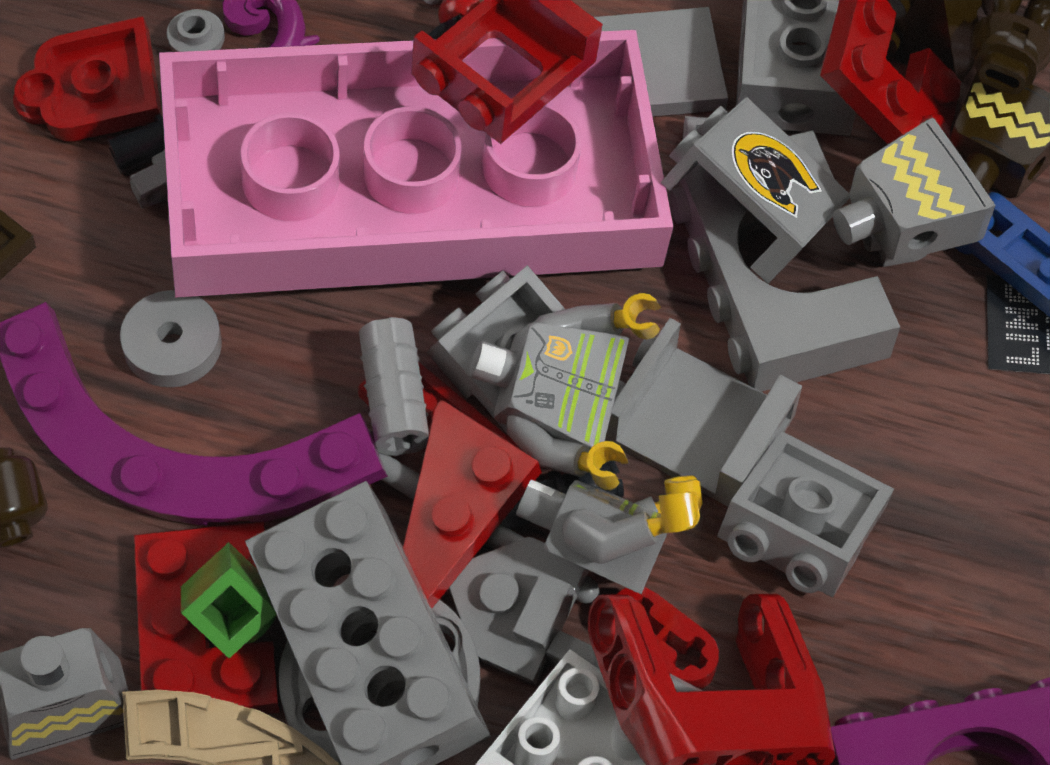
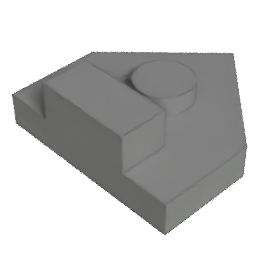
M526 537L472 558L449 588L459 617L474 641L479 661L536 686L548 660L546 655L547 649L557 632L562 630L590 570L544 549V542L532 537Z

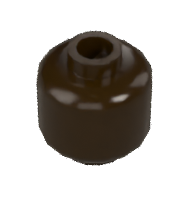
M0 448V548H6L25 542L33 537L31 527L45 517L48 503L34 462L25 456L14 455L11 448Z

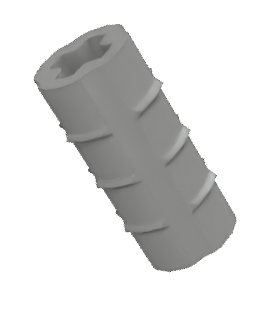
M396 317L371 321L359 330L362 351L360 359L364 365L363 369L366 379L364 387L367 390L370 407L368 415L371 418L376 449L379 453L391 456L418 452L427 446L429 429L427 422L428 413L426 412L422 390L424 386L421 382L422 376L420 375L418 364L420 359L417 355L418 348L415 345L412 323L406 319Z

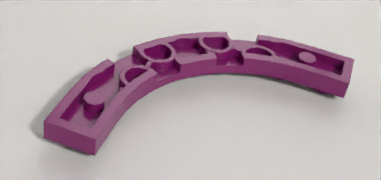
M47 302L0 322V359L17 403L35 433L50 451L82 480L109 498L139 512L170 521L196 525H207V522H237L249 520L251 523L268 522L298 515L365 481L370 485L388 477L367 424L360 413L295 442L255 454L231 457L198 456L158 447L134 436L117 425L93 401L74 366L55 311Z

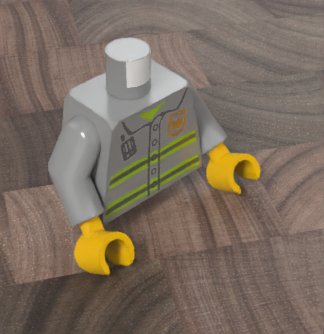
M639 293L628 298L623 309L617 303L581 305L539 316L534 323H529L515 335L510 350L480 341L472 357L469 377L500 387L494 410V418L507 426L508 436L523 452L539 462L540 468L578 477L590 472L593 480L600 488L612 490L619 485L617 476L609 471H601L600 468L608 461H617L621 464L628 463L620 445L612 441H605L629 342L628 337L620 334L624 328H630L633 334L640 339L648 340L654 338L660 331L658 325L653 322L638 324L636 323V318L643 310H658L661 306L650 294Z
M693 475L673 477L664 481L666 495H660L659 502H654L650 496L633 503L579 480H575L570 485L567 493L564 494L531 479L521 499L516 516L550 530L544 545V549L642 594L667 533L686 531L698 524L700 519L699 510L702 506L700 481Z

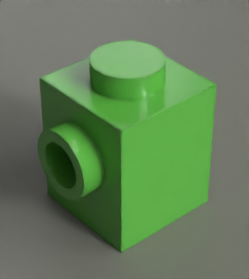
M229 542L181 586V614L228 658L235 654L246 642L250 644L259 639L270 628L277 615L258 570Z

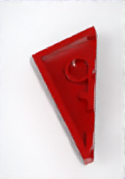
M443 400L435 408L403 545L404 552L431 609L522 498L530 480L535 481L542 473L539 462Z

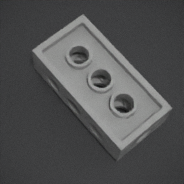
M743 0L736 106L744 98L748 97L782 130L801 132L813 130L814 133L851 135L856 112L820 76L839 0ZM803 42V43H807V44H805V45H794V44H792V43Z
M367 481L245 541L342 765H436L491 737L389 517ZM349 574L342 584L333 587L340 577ZM377 630L371 641L357 646L360 639L366 633ZM405 688L402 697L396 703L383 707L386 697L392 691Z

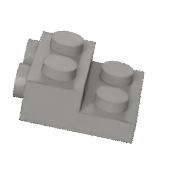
M528 265L512 279L504 271H501L475 294L482 304L468 316L460 308H457L431 331L438 341L426 352L466 399L473 394L493 418L500 387L469 377L470 364L477 345L480 341H484L510 350L515 335L526 325L534 323L539 316L565 310ZM498 422V424L508 434L507 426Z
M780 431L730 501L717 537L728 542L730 550L739 559L747 562L762 560L785 572L788 581L796 589L805 593H814L819 590L833 598L855 563L865 540L885 510L894 488Z

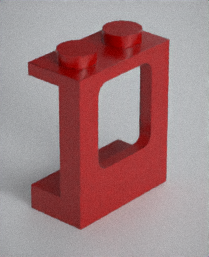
M484 0L438 39L434 40L423 30L414 36L411 75L415 77L423 90L431 95H438L460 112L462 118L470 127L478 131H484L499 144H502L596 62L603 24L571 0ZM497 38L502 40L541 71L538 77L512 99L462 61L487 39Z

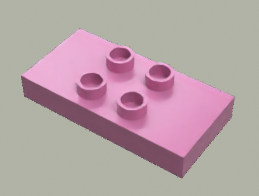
M636 30L602 31L596 62L502 144H499L484 131H478L470 127L464 121L460 112L438 95H431L420 87L415 77L411 75L413 41L159 53L175 298L494 278L501 271H504L508 276H515L527 265L536 275L663 267L673 230V222L666 187L661 183L664 175ZM497 38L487 39L462 60L511 99L541 74V71Z

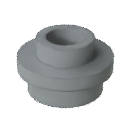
M192 9L178 14L171 20L167 28V39L173 52L220 50L224 43L225 33L221 20L215 14L206 10Z

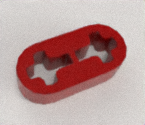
M644 587L642 594L628 588L618 592L616 595L628 594L649 613L648 618L654 633L657 635L656 639L669 673L700 690L708 686L716 673L719 659V649L715 639L705 629L659 594ZM673 648L685 655L692 649L699 651L701 655L698 665L701 669L692 664L688 665L684 670L677 668L675 665L678 654Z

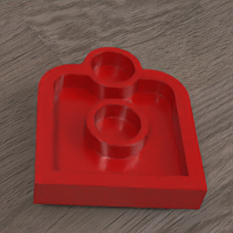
M144 16L50 38L39 47L35 54V69L24 73L17 80L14 88L13 104L18 115L24 121L31 124H46L50 133L63 141H78L144 126L154 122L155 115H162L150 33Z

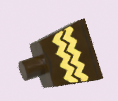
M976 71L952 131L950 141L987 193L991 188L1008 198H1016L1050 165V93L1031 84L1018 94H1008L984 84L979 79V73Z

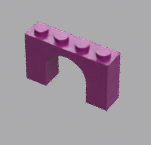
M1050 677L1031 684L1028 690L1004 694L1000 688H989L968 695L963 702L939 707L938 702L935 700H924L905 706L896 715L874 719V715L870 712H859L838 719L834 726L831 727L835 758L830 765H928L940 756L963 750L990 753L1008 761L1012 765H1050Z

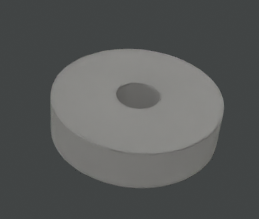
M175 290L157 292L137 302L126 314L120 330V341L129 368L143 381L159 387H180L199 380L213 368L219 358L222 347L218 319L211 306L198 296L175 298ZM170 334L181 336L173 343L162 341L164 337Z

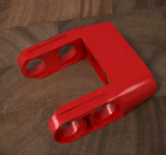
M628 594L598 595L593 600L588 617V634L591 646L620 727L645 765H830L833 762L835 751L824 686L784 597L779 594H750L743 600L739 610L736 643L755 690L676 692L645 607ZM762 616L764 618V632L762 630Z

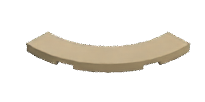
M168 690L122 692L126 760L130 763L340 765L323 748L296 729L259 710L249 709L230 701L215 699L211 696L194 692Z

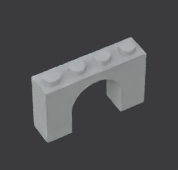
M813 130L789 136L834 178ZM698 164L675 185L674 189L668 192L672 216L677 224H685L690 236L688 238V252L692 266L697 273L704 272L710 286L707 290V297L712 316L717 323L724 321L729 333L728 352L732 366L737 374L745 373L749 386L762 392L770 390L780 375L794 382H800L891 357L900 325L878 276L809 293H795L775 288L759 279L748 268L739 251L741 242L754 231L765 227V225L706 169Z

